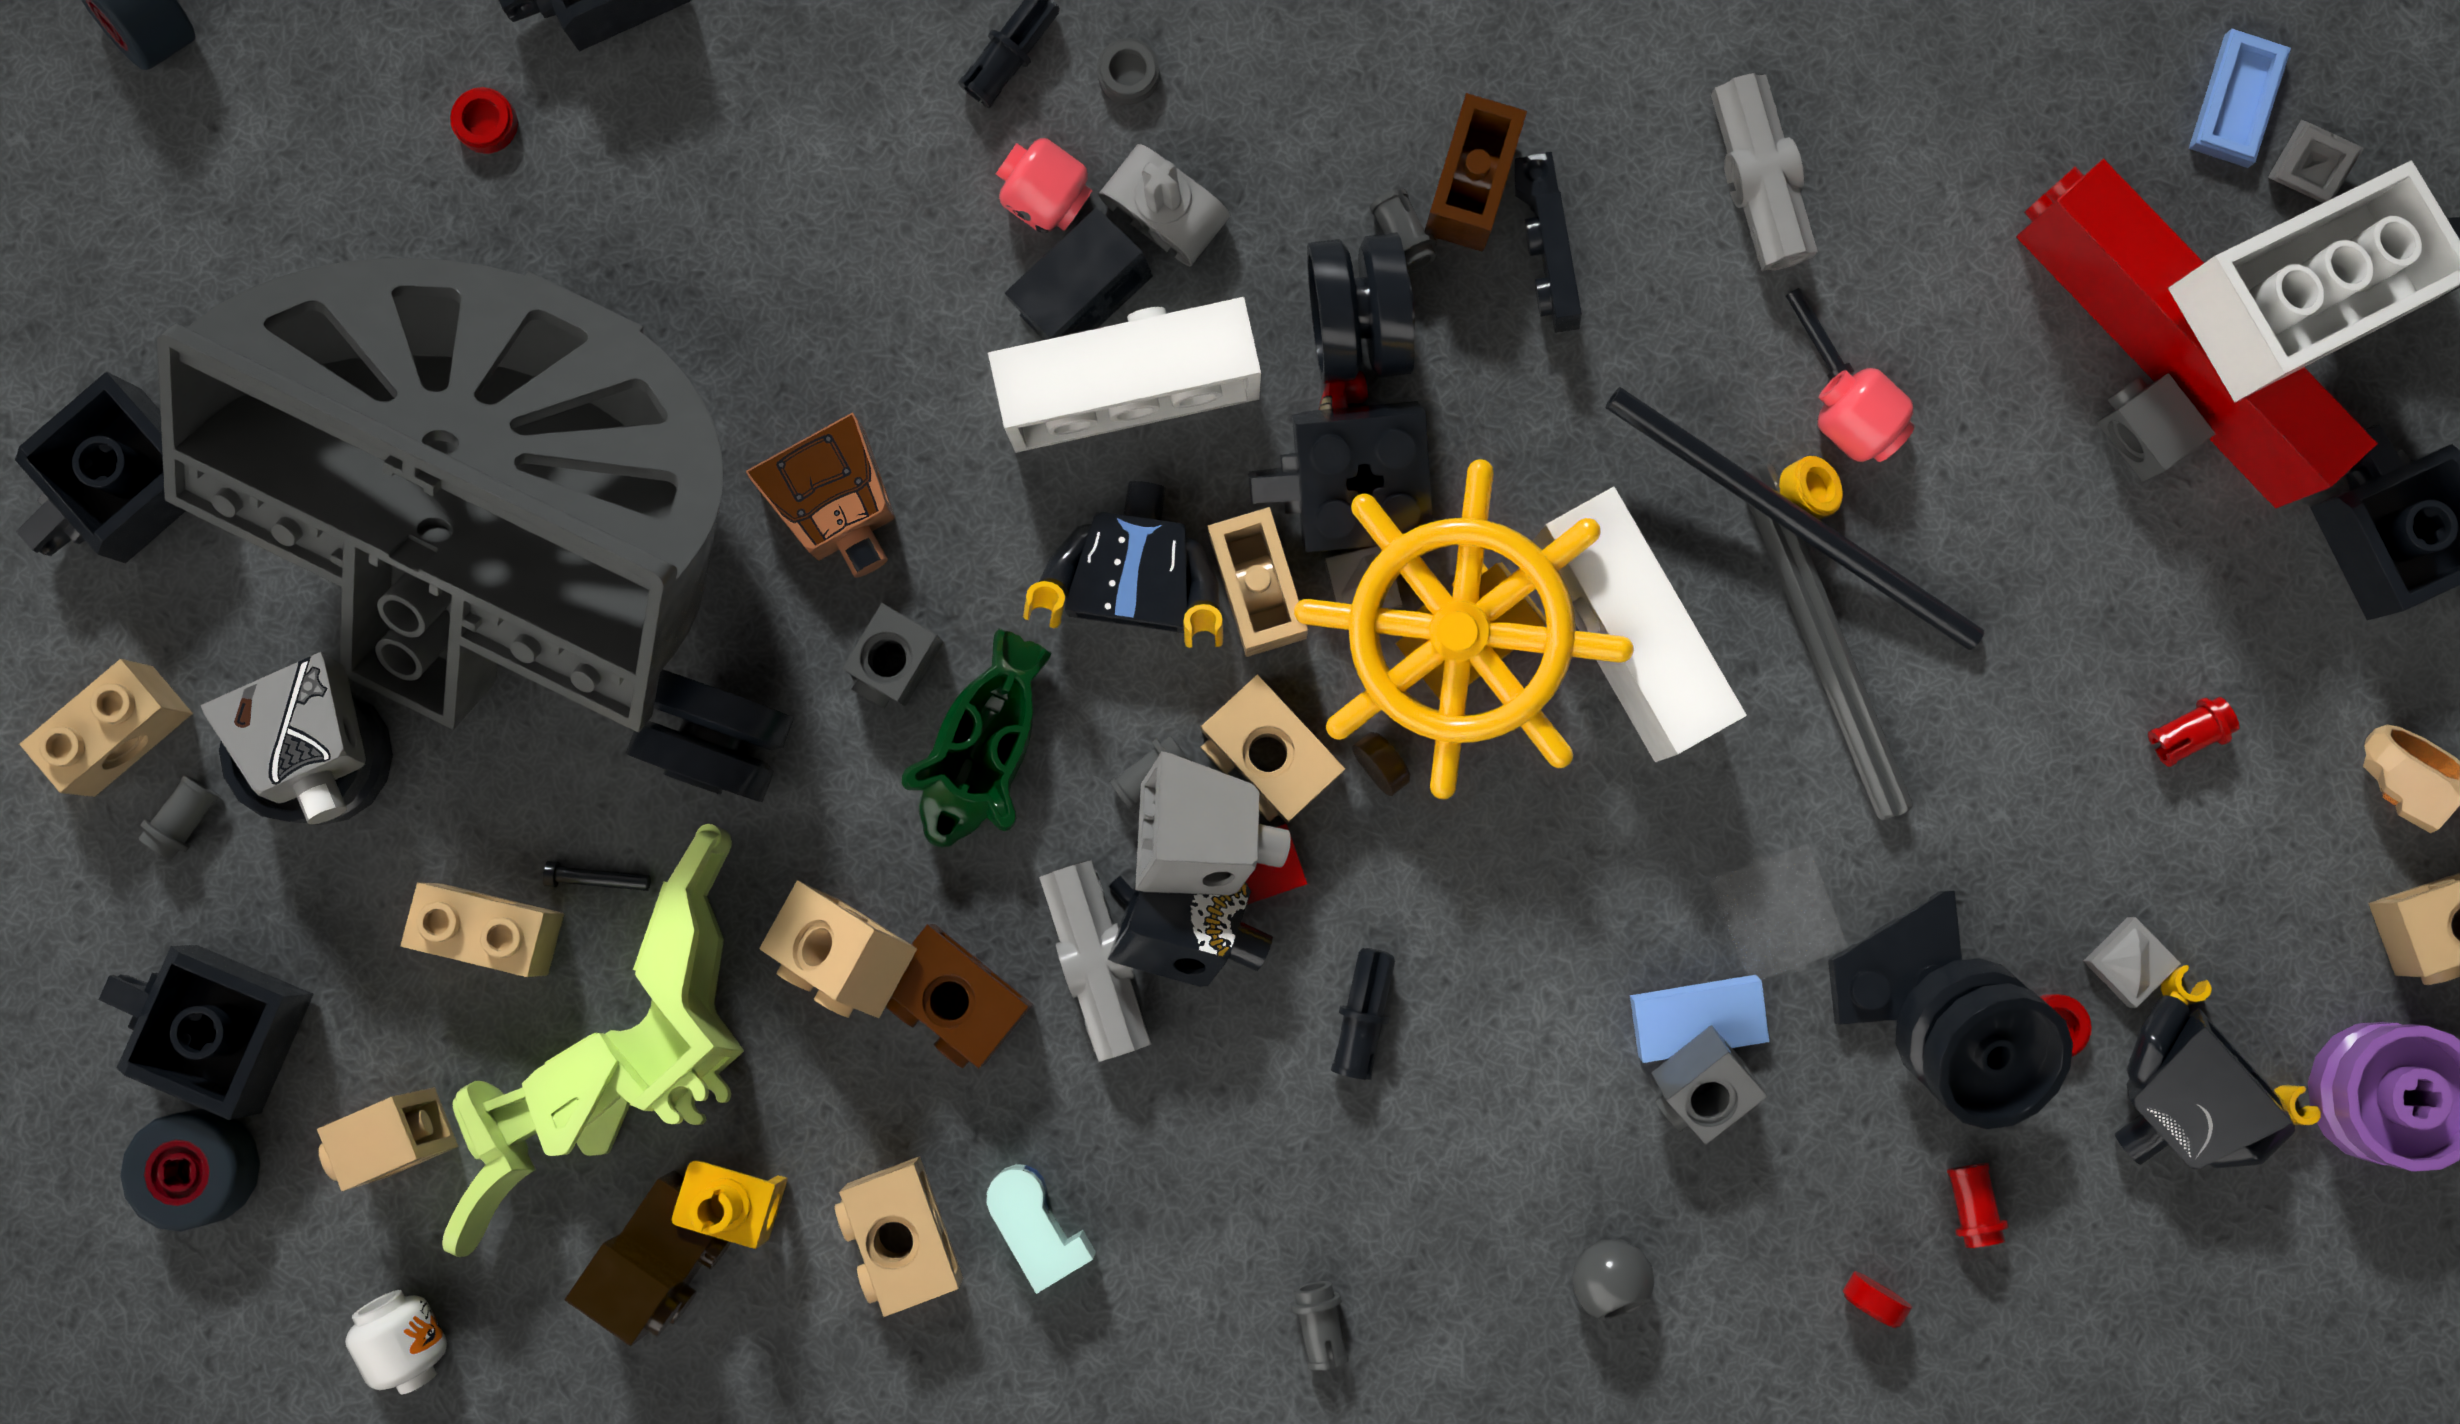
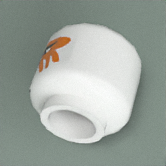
M402 1290L392 1291L369 1302L352 1315L355 1324L348 1331L345 1341L346 1347L365 1383L370 1388L386 1390L396 1387L402 1395L422 1387L436 1376L437 1373L433 1365L445 1354L447 1340L428 1302L423 1297L415 1295L404 1296Z

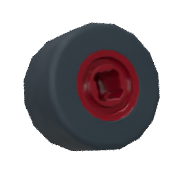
M81 0L106 35L133 64L142 70L152 69L196 38L194 27L177 0Z
M195 1109L156 1118L138 1131L124 1152L120 1178L125 1199L139 1218L158 1229L182 1232L225 1220L243 1207L257 1186L260 1159L256 1141L243 1123L236 1119H226L205 1109ZM180 1163L182 1164V1166H181L182 1175H181V1176H179V1172H178V1168H179V1164H180Z

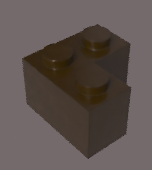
M672 1171L657 1179L623 1231L601 1245L564 1299L630 1347L649 1332L658 1337L669 1323L674 1325L697 1293L696 1290L689 1286L702 1265L711 1270L731 1244L729 1241L682 1228L672 1223V1215L684 1177L676 1171Z

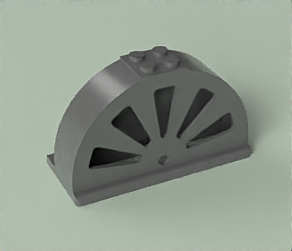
M378 258L334 263L283 275L246 289L218 304L187 328L175 323L157 338L165 501L342 587L340 664L344 666L348 678L452 730L458 726L493 686L497 675V665L499 664L639 733L653 715L660 672L674 656L688 635L700 609L721 503L724 468L721 445L714 422L700 394L675 362L643 334L644 326L530 271L522 275L489 266L423 258Z

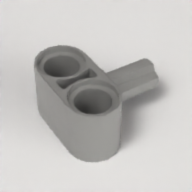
M1142 144L1136 145L1099 192L1100 199L1112 211L1116 207L1121 209L1134 219L1131 223L1133 227L1166 252L1173 248L1178 252L1174 258L1187 266L1194 264L1230 218L1229 211L1215 196L1176 168L1172 162L1165 160Z

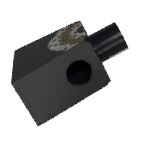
M1246 882L1237 893L1232 895L1143 892L1135 890L1134 886L1107 960L1203 987L1209 986L1228 959L1258 971L1268 955L1273 936L1241 922L1251 893Z

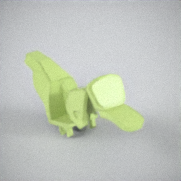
M713 824L702 825L697 830L693 841L668 882H663L633 968L636 971V977L652 998L648 1014L640 1024L628 1030H610L605 1034L593 1033L546 1061L545 1065L536 1069L522 1083V1088L507 1094H503L495 1086L483 1081H474L457 1092L453 1100L455 1117L469 1151L475 1159H481L486 1165L472 1181L451 1216L443 1236L442 1246L445 1252L456 1257H465L471 1254L483 1238L490 1220L504 1197L519 1181L536 1170L528 1155V1146L525 1141L533 1135H538L543 1151L548 1156L567 1155L572 1151L576 1143L582 1153L587 1156L605 1155L611 1151L630 1105L643 1111H655L668 1124H680L684 1118L689 1124L702 1125L706 1122V1116L696 1109L695 1100L706 1101L709 1096V1089L715 1094L718 1102L727 1103L730 1100V1088L720 1077L719 1073L740 1056L744 1050L715 1010V993L724 939L707 898L732 846L730 834L726 830Z

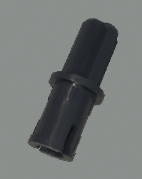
M1024 0L1000 32L993 29L990 31L988 37L991 41L973 66L958 81L960 87L978 102L982 100L981 103L985 107L990 108L1002 92L1004 86L1015 75L1021 65L1028 67L1031 63L1028 53L1059 14L1060 8L1055 1Z
M1362 948L1358 953L1347 1006L1343 1005L1339 1008V1013L1344 1015L1334 1063H1332L1331 1071L1334 1073L1362 1080H1371L1372 1069L1382 1024H1389L1390 1019L1389 1016L1384 1015V1010L1394 970L1395 958L1388 952L1372 948Z

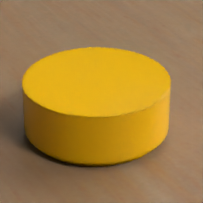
M1817 456L1804 457L1787 466L1781 473L1779 481L1780 494L1819 520L1834 514L1840 508L1843 498L1840 478L1834 468L1822 458Z

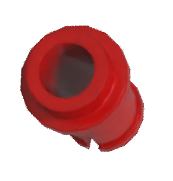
M2207 697L2197 701L2196 709L2159 728L2148 731V739L2151 744L2154 745L2159 742L2162 745L2155 749L2160 761L2167 767H2172L2178 761L2215 742L2221 745L2231 742L2232 733L2238 731L2240 725L2235 712L2222 697L2212 701Z
M1989 1163L1947 1169L1961 1227L1955 1229L1956 1236H1963L1966 1248H1978L2004 1243L2003 1230L2009 1228L2007 1220H2000L1989 1174Z

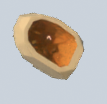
M2384 725L2375 728L2369 734L2364 745L2366 757L2363 767L2378 781L2382 797L2395 805L2397 814L2429 833L2439 830L2460 806V761L2422 736L2401 727Z

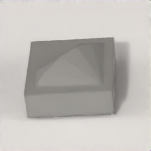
M2301 120L2268 178L2325 203L2336 196L2364 148L2316 125Z
M1379 546L1325 558V565L1335 602L1352 604L1364 573L1382 551ZM1396 580L1390 587L1382 608L1395 609L1402 606Z
M2127 917L2083 960L2129 1008H2137L2181 964L2136 917Z

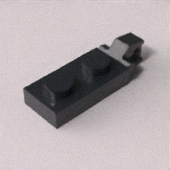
M1552 152L1516 158L1515 196L1528 204L1530 210L1535 214V217L1524 219L1529 255H1542L1545 273L1544 278L1535 279V291L1540 317L1552 315L1555 333L1580 329L1582 313L1561 192L1558 189Z

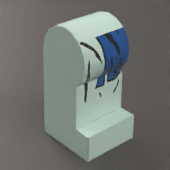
M1015 1164L1002 1170L992 1180L987 1190L986 1203L992 1218L1037 1294L1092 1261L1096 1251L1083 1230L1067 1239L1046 1202L1047 1187L1044 1178L1032 1167Z

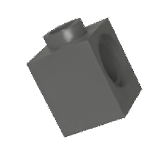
M2169 373L2146 385L2141 377L2130 382L2108 399L2114 410L2097 422L2142 482L2165 472L2216 434Z
M881 603L842 670L857 678L851 690L885 709L890 699L906 706L944 641L937 634ZM889 645L902 646L906 653V663L902 671L892 677L879 676L875 667L878 653Z
M1712 1025L1651 1072L1663 1094L1655 1101L1659 1109L1679 1132L1689 1126L1705 1145L1768 1097L1751 1069ZM1707 1082H1715L1707 1092L1700 1095H1692L1700 1085Z

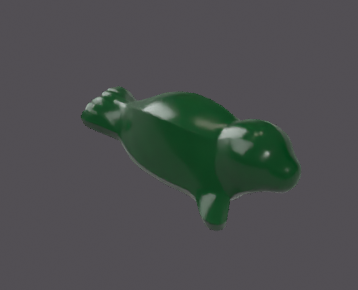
M1000 628L995 632L992 666L972 681L956 698L943 720L933 750L929 756L909 766L903 772L902 785L905 789L923 790L918 812L923 825L924 836L933 846H952L958 840L974 832L986 818L1002 831H1008L1015 825L1017 817L1010 796V789L1025 757L1032 732L1033 704L1031 682L1048 663L1051 651L1032 641H1024L1013 632Z

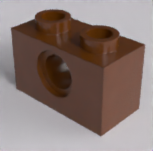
M1465 94L1425 227L1427 235L1432 234L1437 239L1481 252L1484 251L1527 114L1526 110L1472 94Z
M927 924L911 944L917 948V951L888 1001L886 1008L913 1028L919 1020L939 1036L934 1046L957 1066L964 1068L970 1061L979 1069L992 1057L1033 1006V1003L936 924ZM949 981L963 986L969 997L967 1011L957 1019L943 1015L936 1003L938 990Z

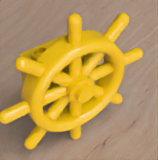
M1484 459L1473 461L1467 469L1462 518L1429 522L1402 534L1373 496L1365 493L1357 495L1351 504L1352 512L1382 551L1364 573L1352 604L1302 599L1294 608L1296 619L1303 624L1349 630L1353 662L1365 688L1362 693L1328 719L1326 730L1329 736L1336 740L1345 739L1382 710L1404 728L1418 735L1434 739L1435 747L1430 790L1438 799H1448L1456 791L1461 743L1493 739L1518 727L1524 730L1550 765L1555 768L1567 767L1572 762L1573 751L1541 709L1550 701L1562 684L1572 657L1622 663L1628 661L1634 653L1633 643L1627 637L1576 631L1572 599L1567 585L1559 572L1560 569L1599 539L1601 528L1598 522L1591 518L1581 519L1542 550L1521 533L1507 526L1488 521L1494 470L1492 465ZM1458 545L1455 578L1451 584L1453 586V595L1451 596L1421 556L1442 547ZM1485 548L1503 555L1516 564L1519 569L1511 574L1502 562L1496 563L1488 569L1483 563ZM1400 574L1425 604L1416 612L1382 608L1390 587ZM1535 589L1541 598L1545 616L1528 596ZM1380 634L1403 636L1395 644L1406 658L1391 670L1382 652ZM1513 650L1544 653L1537 672L1525 688H1523L1502 661ZM1481 676L1503 705L1486 712L1465 714L1468 685ZM1423 678L1440 700L1439 710L1421 703L1406 690Z

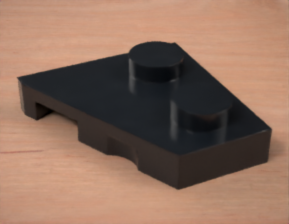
M1955 891L1937 892L1920 906L1900 918H1895L1877 929L1868 938L1858 944L1851 945L1828 960L1835 1024L1897 1020L1908 994L1929 973L1952 961L1962 960Z

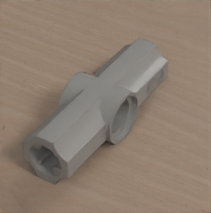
M1751 73L1735 77L1729 82L1715 87L1711 94L1727 150L1724 160L1726 180L1728 184L1734 182L1736 189L1730 192L1732 201L1736 207H1743L1761 271H1776L1795 266L1798 263L1813 258L1818 252L1801 196L1804 186L1801 156L1793 139L1790 137L1784 138L1766 74L1756 75Z
M1093 861L1075 864L1039 877L1060 942L1056 943V948L1062 970L1072 997H1078L1085 1018V1026L1098 1062L1151 1045L1152 1043L1131 979L1135 978L1133 968L1107 960L1119 925L1112 922L1106 904V896Z

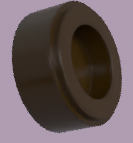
M1370 732L1352 746L1358 762L1375 784L1388 796H1393L1410 782V772L1405 762L1394 747L1379 733Z

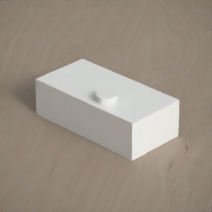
M2411 160L2212 257L2168 287L2232 399L2234 402H2237L2427 305L2460 286V239Z
M1244 297L1167 314L1163 307L1145 308L1127 316L1128 322L988 352L1004 429L1015 453L1259 400L1261 370Z
M1615 487L1563 514L1542 528L1533 539V542L1543 550L1581 519L1591 518L1600 525L1601 534L1599 539L1560 569L1559 572L1570 593L1575 613V624L1579 631L1624 636L1633 643L1634 653L1628 661L1618 663L1597 660L1655 762L1678 755L1747 716Z

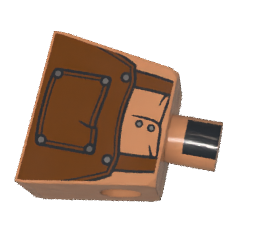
M854 413L843 417L746 471L753 484L802 545L817 560H821L840 550L855 578L875 571L888 561L873 531L894 520L895 515L867 433Z

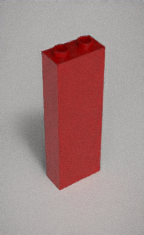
M2104 158L2085 175L2075 166L2024 212L2032 222L2016 238L2153 381L2167 373L2171 375L2216 433L2209 440L2275 509L2332 487L2378 444L2305 367L2234 402L2168 287L2204 264V262Z

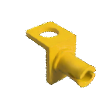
M694 1160L687 1167L672 1215V1223L682 1228L757 1249L770 1238L788 1178L777 1175L766 1181Z

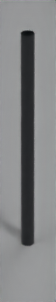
M1619 387L1610 397L1605 407L1607 410L1968 650L1975 648L1981 641L1984 629L1623 388Z

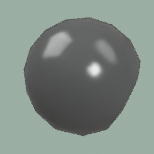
M1600 1240L1585 1248L1575 1261L1572 1274L1574 1296L1585 1312L1597 1319L1607 1320L1637 1310L1651 1301L1654 1289L1653 1269L1641 1249L1623 1240Z

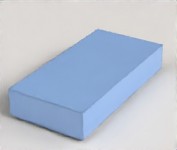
M2235 29L2229 30L2224 35L2189 149L2246 168L2253 165L2258 156L2291 48Z
M1757 975L1630 995L1638 1057L1642 1063L1669 1059L1711 1025L1731 1048L1769 1042L1762 980Z

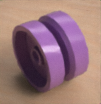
M2391 1022L2355 1024L2330 1038L2316 1055L2308 1080L2310 1106H2317L2320 1109L2321 1118L2317 1124L2328 1140L2345 1154L2371 1163L2389 1165L2408 1171L2442 1170L2460 1160V1040L2429 1026L2402 1025Z

